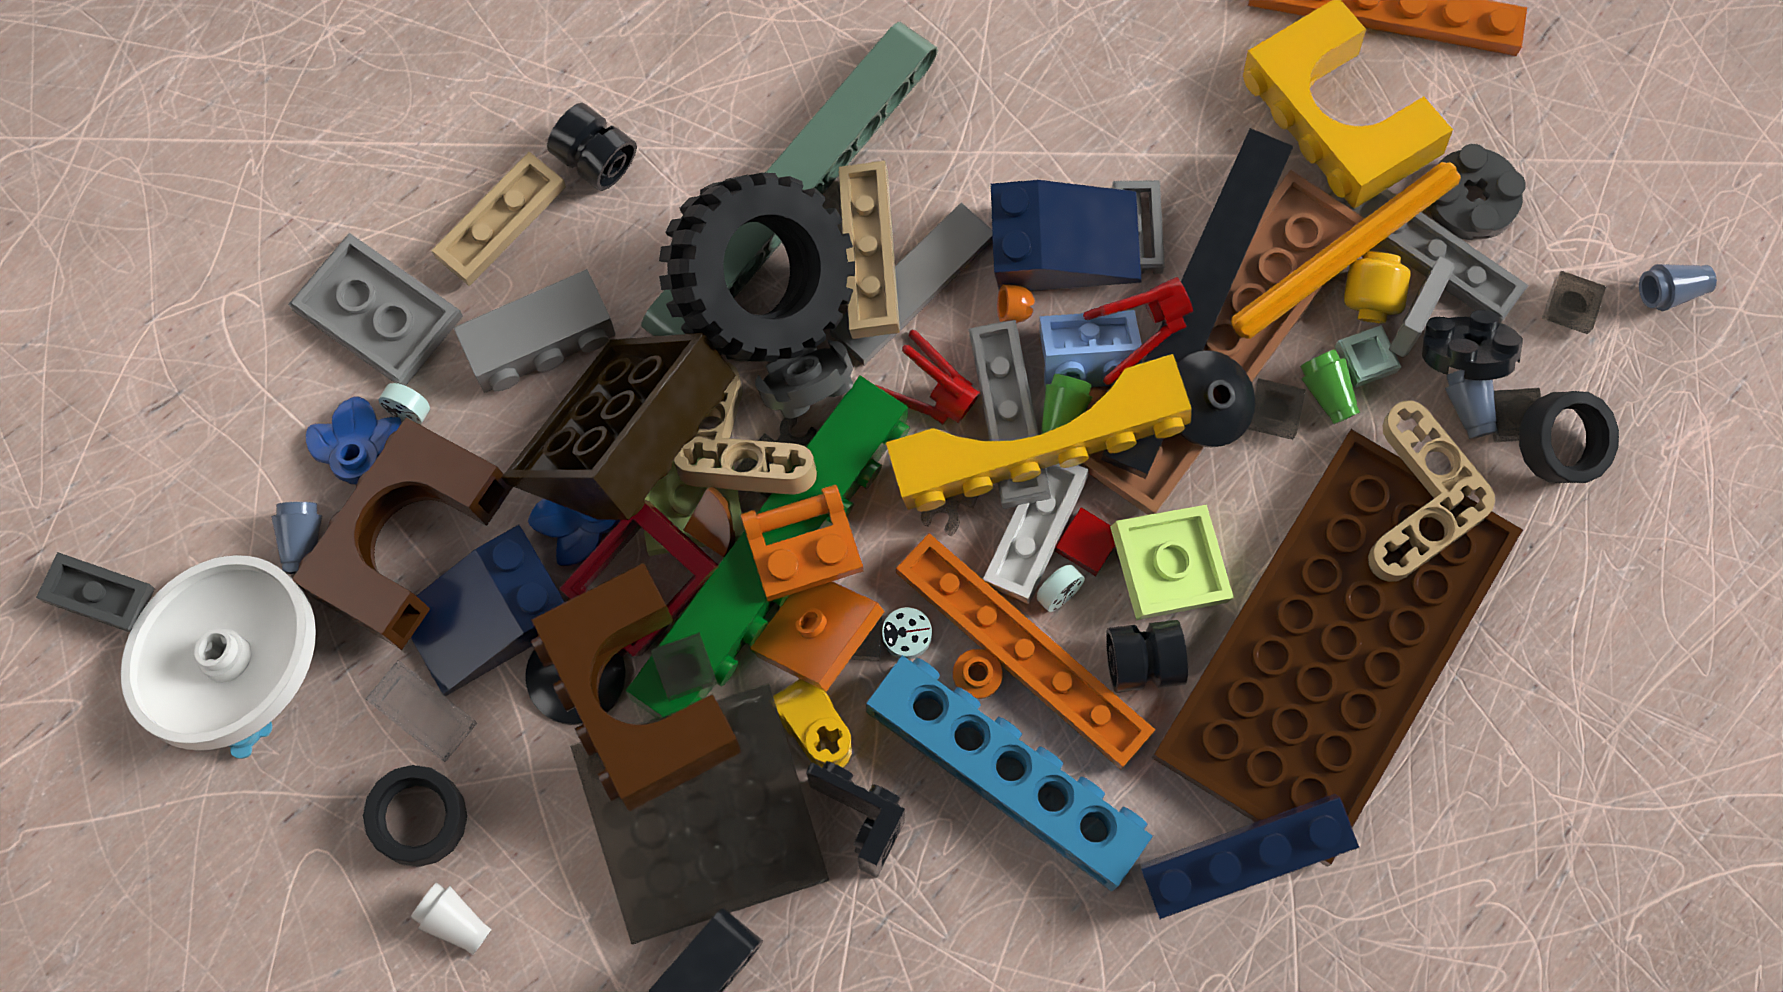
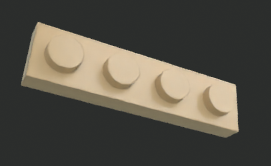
M885 160L839 167L843 234L849 233L853 245L852 248L846 249L848 262L855 261V276H849L846 285L847 288L853 290L850 303L848 304L849 331L852 339L900 333L888 170Z

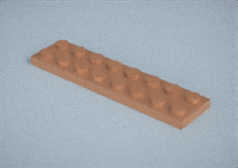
M1290 170L1270 198L1203 351H1216L1231 357L1242 366L1253 383L1324 285L1251 339L1238 336L1231 324L1232 317L1365 218ZM1214 388L1213 398L1216 402L1222 404L1221 394ZM1180 433L1164 438L1146 479L1101 460L1104 450L1089 454V459L1079 464V466L1087 468L1088 473L1147 515L1156 514L1205 447L1188 441Z

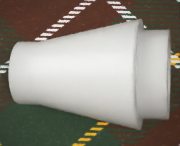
M437 883L432 886L411 915V918L420 924L419 930L461 947L474 955L492 930L478 918L450 886L444 889Z

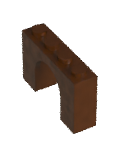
M406 417L399 428L388 437L383 451L371 468L359 478L356 489L345 505L333 515L326 532L314 549L302 559L298 571L292 580L312 598L398 649L403 650L430 608L411 591L379 573L375 563V545L384 524L393 514L409 504L419 501H438L487 526L513 489V486L505 483L501 478L504 474L496 465Z
M644 563L532 619L539 636L532 639L531 643L544 668L554 664L561 680L553 683V687L566 712L576 708L583 724L576 727L575 731L588 756L598 752L606 769L597 773L611 802L621 798L630 812L742 753L738 741L713 694L665 719L650 724L624 723L611 717L601 708L598 687L601 674L609 660L627 645L673 622L668 608Z

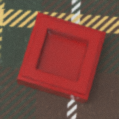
M1081 507L1054 551L1096 577L1116 546L1111 525Z

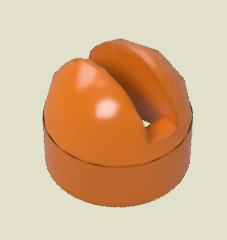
M1002 285L997 299V312L1000 322L1016 320V323H1020L1031 317L1033 309L1030 306L1035 304L1032 292L1019 285Z

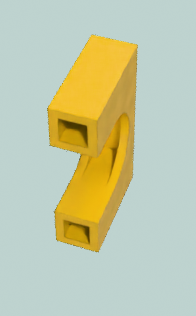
M1331 0L1247 51L1243 79L1248 90L1254 96H1260L1271 109V114L1276 124L1284 130L1288 129L1298 141L1300 151L1305 159L1310 163H1316L1327 176L1331 190L1338 197H1344L1355 209L1445 153L1453 129L1424 96L1387 119L1367 126H1352L1337 122L1319 109L1313 100L1310 87L1324 75L1358 56L1366 32V28L1341 0Z

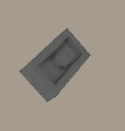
M57 552L36 598L55 607L131 632L140 613L150 601L155 588L146 582Z

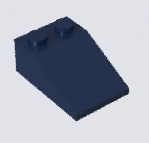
M1045 180L991 183L994 274L999 290L1002 285H1019L1027 288L1029 291L1142 283L1136 191Z
M520 524L474 549L416 595L430 610L411 639L445 697L532 647L531 640L539 636L532 619L565 603Z

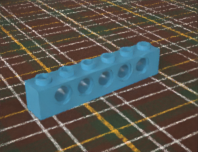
M902 655L867 701L866 713L1113 892L1120 885L1153 837L1144 830L1148 825L1146 821L1126 807H1122L1118 811L1103 800L1105 792L1089 779L1080 776L1078 781L1062 771L1063 762L1049 750L1039 746L1035 751L1019 740L1022 736L1021 731L1009 721L999 716L995 721L978 710L981 703L970 693L960 687H956L953 692L937 680L940 677L939 672L930 664L920 658H916L912 662ZM921 699H933L941 706L942 713L935 720L925 721L915 714L914 705ZM973 728L982 736L983 744L973 751L963 750L957 745L954 738L955 734L960 729ZM1002 758H1015L1022 764L1024 775L1016 781L1004 780L996 770V763ZM1046 787L1058 789L1065 799L1064 808L1056 812L1047 811L1038 801V792ZM1087 817H1095L1101 820L1107 831L1105 840L1090 842L1085 839L1080 831L1081 820Z

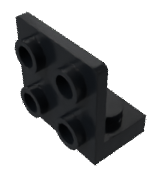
M826 761L823 767L811 762L806 773L809 786L812 789L868 816L853 846L856 847L854 852L859 854V869L878 878L905 822V808L898 804L900 797L875 784H872L870 790L855 784L851 780L853 777L851 772L832 762Z

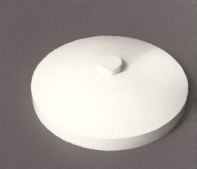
M234 555L214 558L182 572L160 589L148 602L128 636L122 657L121 685L131 714L141 726L170 745L187 750L222 748L255 734L277 717L289 704L304 681L310 667L315 647L316 628L313 610L308 597L303 589L279 567L266 560L251 556Z

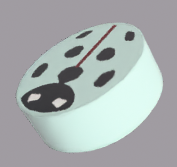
M399 383L388 384L378 399L380 405L394 417H399L401 421H404L407 417L421 425L430 411L429 403L423 396Z
M1065 565L1055 571L1042 584L1037 592L1036 599L1048 612H1054L1076 594L1085 578L1073 565Z
M909 607L897 609L890 613L884 621L882 628L883 644L890 654L899 659L902 655L909 660L921 656L928 649L931 642L932 628L930 621L925 614L917 609Z

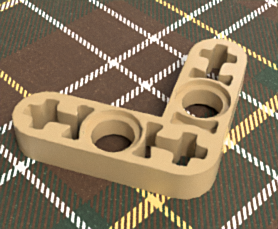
M726 362L736 376L724 391L725 396L723 400L711 409L706 416H715L720 418L721 421L714 428L699 429L697 435L689 443L685 444L675 457L674 464L680 480L687 485L695 487H714L779 494H800L807 491L817 479L814 457L808 448L792 443L730 439L742 398L743 387L737 368L731 363ZM699 457H704L703 459L698 460L697 465H689L695 464ZM744 458L755 459L758 462L752 470L747 472H737L732 469L737 461ZM793 465H800L794 469L793 473H785L791 471Z
M1402 401L1389 411L1382 425L1383 434L1388 443L1434 499L1383 535L1371 548L1368 556L1369 566L1376 576L1388 582L1399 581L1407 577L1482 522L1495 505V494L1488 482L1423 405L1414 401ZM1410 418L1414 419L1417 425L1414 427L1413 432L1406 430L1402 433L1397 428L1401 419L1404 421ZM1428 435L1432 440L1427 442L1418 453L1415 452L1413 448L1419 441L1422 442ZM1430 452H1440L1446 455L1451 463L1450 472L1445 475H1437L1431 472L1426 465V455ZM1475 494L1480 500L1475 506L1476 509L1469 507L1455 519L1450 511L1463 500L1464 495L1468 497ZM1425 517H1432L1440 521L1445 532L1443 539L1434 542L1425 539L1419 531L1420 520ZM1409 539L1414 548L1408 551L1399 561L1402 568L1396 562L1388 566L1383 560L1388 553L1386 548L1391 552L1396 551Z

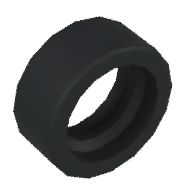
M1582 391L1552 392L1536 399L1526 410L1519 427V447L1525 464L1539 478L1549 483H1588L1601 477L1612 465L1619 448V428L1612 410L1603 399L1592 393ZM1564 409H1573L1582 419L1586 431L1585 449L1582 457L1574 466H1564L1555 456L1551 444V429L1556 417Z
M409 765L393 769L376 782L366 798L363 821L366 835L377 851L399 864L421 867L437 863L454 851L464 835L467 811L464 797L450 779L431 767ZM413 786L428 787L435 791L444 802L446 812L444 826L439 834L427 844L415 847L403 845L396 841L387 830L385 819L387 807L393 797L405 788Z

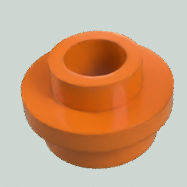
M972 649L961 654L956 660L952 672L955 687L964 689L976 699H985L993 695L998 690L1003 676L1000 662L983 649ZM974 665H980L986 669L987 677L982 681H974L970 678L968 670Z

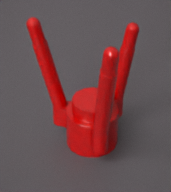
M1178 277L1155 286L1147 292L1084 312L1083 318L1091 320L1145 304L1154 324L1161 321L1166 324L1107 374L1103 379L1104 384H1112L1119 378L1125 368L1134 366L1171 334L1186 328L1183 316L1192 313L1193 307Z
M910 330L909 337L934 364L910 345H904L902 352L938 382L929 397L936 402L935 406L879 385L876 386L908 406V408L926 414L942 425L945 424L949 417L955 422L960 423L977 400L980 392L973 388V383L960 375L916 330Z

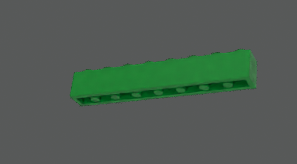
M860 375L806 447L814 457L817 471V479L813 486L800 494L772 493L757 514L822 494L821 489L836 484L846 516L848 517L854 507V503L850 500L860 486L865 489L869 488L881 471L882 464L878 461L887 450L886 442L907 436L910 430V426L906 424L908 406ZM793 465L791 471L787 473H793L794 469L800 465ZM826 513L762 534L767 546L831 526L832 523L829 514ZM745 530L625 690L631 701L658 720L665 719L707 697L716 683L721 687L724 686L739 664L734 659L745 643L750 646L755 643L768 624L764 617L775 603L782 606L789 597L787 595L767 602Z

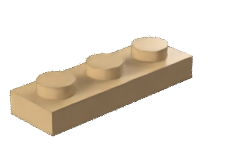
M528 152L431 250L434 257L470 286L566 188L564 179L531 152Z

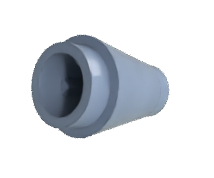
M1656 264L1649 271H1645L1640 277V297L1647 307L1666 311L1713 292L1717 283L1716 274L1709 265Z
M1465 370L1455 371L1446 375L1449 386L1445 390L1464 429L1467 430L1469 439L1498 432L1493 380L1464 379Z
M283 502L276 504V515L271 516L282 570L286 574H296L302 559L318 543L322 515L317 514V503Z

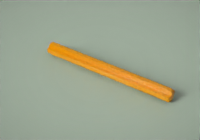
M1441 162L1236 313L1231 319V324L1238 336L1246 339L1254 337L1457 186L1461 176L1457 172L1456 166L1451 162Z

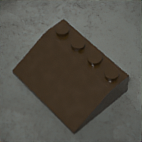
M704 333L612 339L501 478L507 485L597 520H629L643 508L646 496L657 481L669 473L672 468V461L683 446L697 435L699 431L698 426L709 411L723 400L725 396L724 391L736 375Z

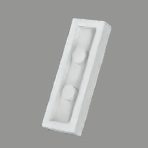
M1060 464L1045 468L1051 499L1017 506L983 578L994 590L1027 604L1030 603L1089 476L1087 468L1079 465L1062 468Z

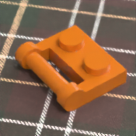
M836 484L821 489L822 494L759 514H756L755 510L740 514L767 602L863 572V564ZM826 513L829 514L831 526L767 546L765 544L762 533Z

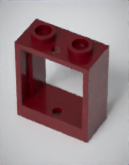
M645 500L643 508L629 520H621L560 587V590L569 597L567 601L589 591L587 589L588 586L636 533L643 528L693 574L689 581L666 605L674 621L695 598L709 577L716 571L718 564L650 501ZM670 624L627 645L618 651L617 654L622 657L627 653L633 657L642 656Z

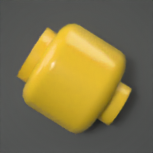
M1366 252L1362 259H1357L1349 265L1344 303L1350 309L1358 311V320L1385 324L1387 315H1397L1404 311L1409 288L1410 270L1400 263V256L1383 252Z

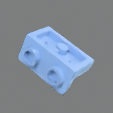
M1135 310L1116 312L1091 320H1085L1083 318L1084 313L1040 316L1039 333L1045 362V388L1046 384H1051L1054 374L1086 381L1092 384L1091 387L1113 386L1116 380L1112 384L1106 385L1103 382L1104 377L1142 345ZM1142 359L1135 365L1142 364Z

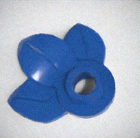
M355 396L345 400L337 407L332 416V423L310 425L306 431V444L310 454L316 461L329 464L333 474L338 479L356 485L362 474L371 468L383 451L386 440L399 428L402 421L399 417H387L377 420L370 403L364 398Z
M542 499L535 505L528 518V523L534 530L546 536L557 538L556 560L560 566H570L586 560L599 546L602 534L611 531L620 522V520H597L546 499Z

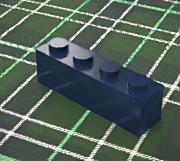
M1332 794L1141 863V871L1159 919L1360 847L1340 797Z

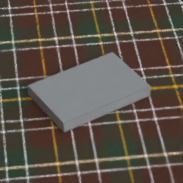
M348 233L288 304L295 313L388 379L405 386L463 317L458 308L351 233Z

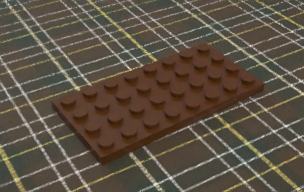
M1350 429L1165 734L1152 759L1254 822L1336 794L1340 797L1353 828L1523 529L1491 511L1482 522L1407 577L1393 582L1380 579L1369 566L1368 556L1371 548L1383 535L1434 498L1399 456ZM1464 495L1463 500L1450 512L1456 519L1467 508L1474 507L1476 509L1477 502ZM1425 517L1420 520L1419 531L1425 539L1432 542L1443 539L1445 532L1440 521L1432 517ZM1408 539L1396 551L1391 552L1386 548L1388 553L1383 560L1388 566L1396 562L1402 568L1399 561L1414 547ZM1336 856L1320 863L1328 867L1332 865Z

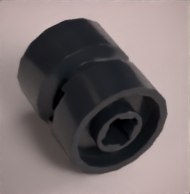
M578 103L568 109L557 121L548 138L547 149L548 152L566 166L571 168L577 167L579 176L596 189L604 191L617 183L626 173L636 155L637 144L617 127L610 126L607 128L606 119L587 104Z
M1178 620L1149 623L1146 631L1140 632L1136 625L1107 628V661L1111 683L1116 693L1143 690L1147 681H1153L1158 688L1185 685L1187 683V650L1183 630Z

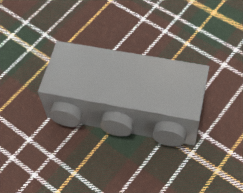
M588 269L453 327L484 393L490 390L503 391L511 388L519 382L520 377L536 370L544 372L554 369L564 361L565 357L581 350L583 352L597 350L608 342V338L616 335L611 318Z

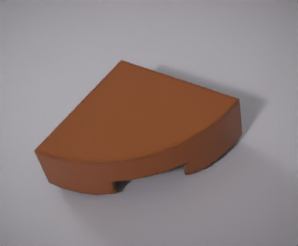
M714 487L706 489L683 531L722 557H725L734 545L735 530H733L728 502Z

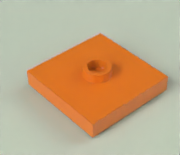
M829 582L789 595L750 649L758 658L827 692L885 611L878 602L837 583Z

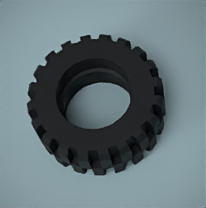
M757 173L712 183L700 189L699 196L688 198L680 207V212L683 216L678 219H672L665 233L667 236L672 237L671 245L661 246L659 257L660 262H667L668 275L659 276L661 290L671 291L673 300L668 302L666 306L672 317H682L685 323L681 326V330L685 334L704 333L720 355H726L727 359L735 361L776 362L778 359H792L803 355L804 348H815L826 340V334L823 330L836 329L843 318L842 313L837 311L839 306L850 303L853 290L847 288L846 285L847 278L855 276V261L848 262L846 249L853 247L849 233L841 234L837 227L843 219L835 208L824 209L822 206L825 202V196L815 188L802 190L803 182L791 176L778 178L776 173ZM749 222L761 223L777 235L785 247L790 265L789 283L783 298L772 311L763 315L750 314L744 310L732 297L724 277L723 263L727 245L736 230Z

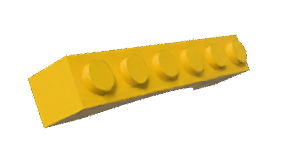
M1171 354L1125 368L1112 388L1089 410L1069 423L1041 435L1013 441H980L957 437L931 428L886 442L899 490L907 509L917 508V511L923 512L941 507L946 503V498L964 493L966 497H974L985 494L993 489L994 483L1012 478L1013 482H1024L1041 474L1040 469L1056 464H1060L1062 468L1079 465L1089 459V454L1105 449L1109 453L1128 450L1137 444L1136 440L1154 434L1156 438L1160 439L1174 436L1185 429L1184 425L1191 423L1192 408L1174 355Z

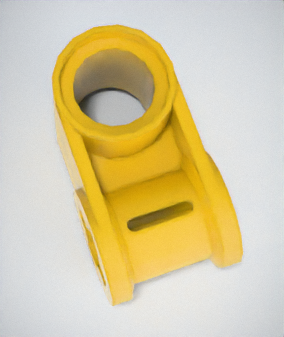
M798 679L768 699L775 715L789 735L795 738L810 762L823 767L825 762L829 761L843 768L849 763L852 756L851 735L825 691ZM824 737H827L831 742L838 740V752L831 754L827 749L821 750L820 740Z

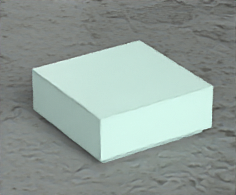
M1382 325L1338 340L1335 345L1340 359H1346L1354 388L1395 374L1401 368L1396 354L1388 350L1391 344Z

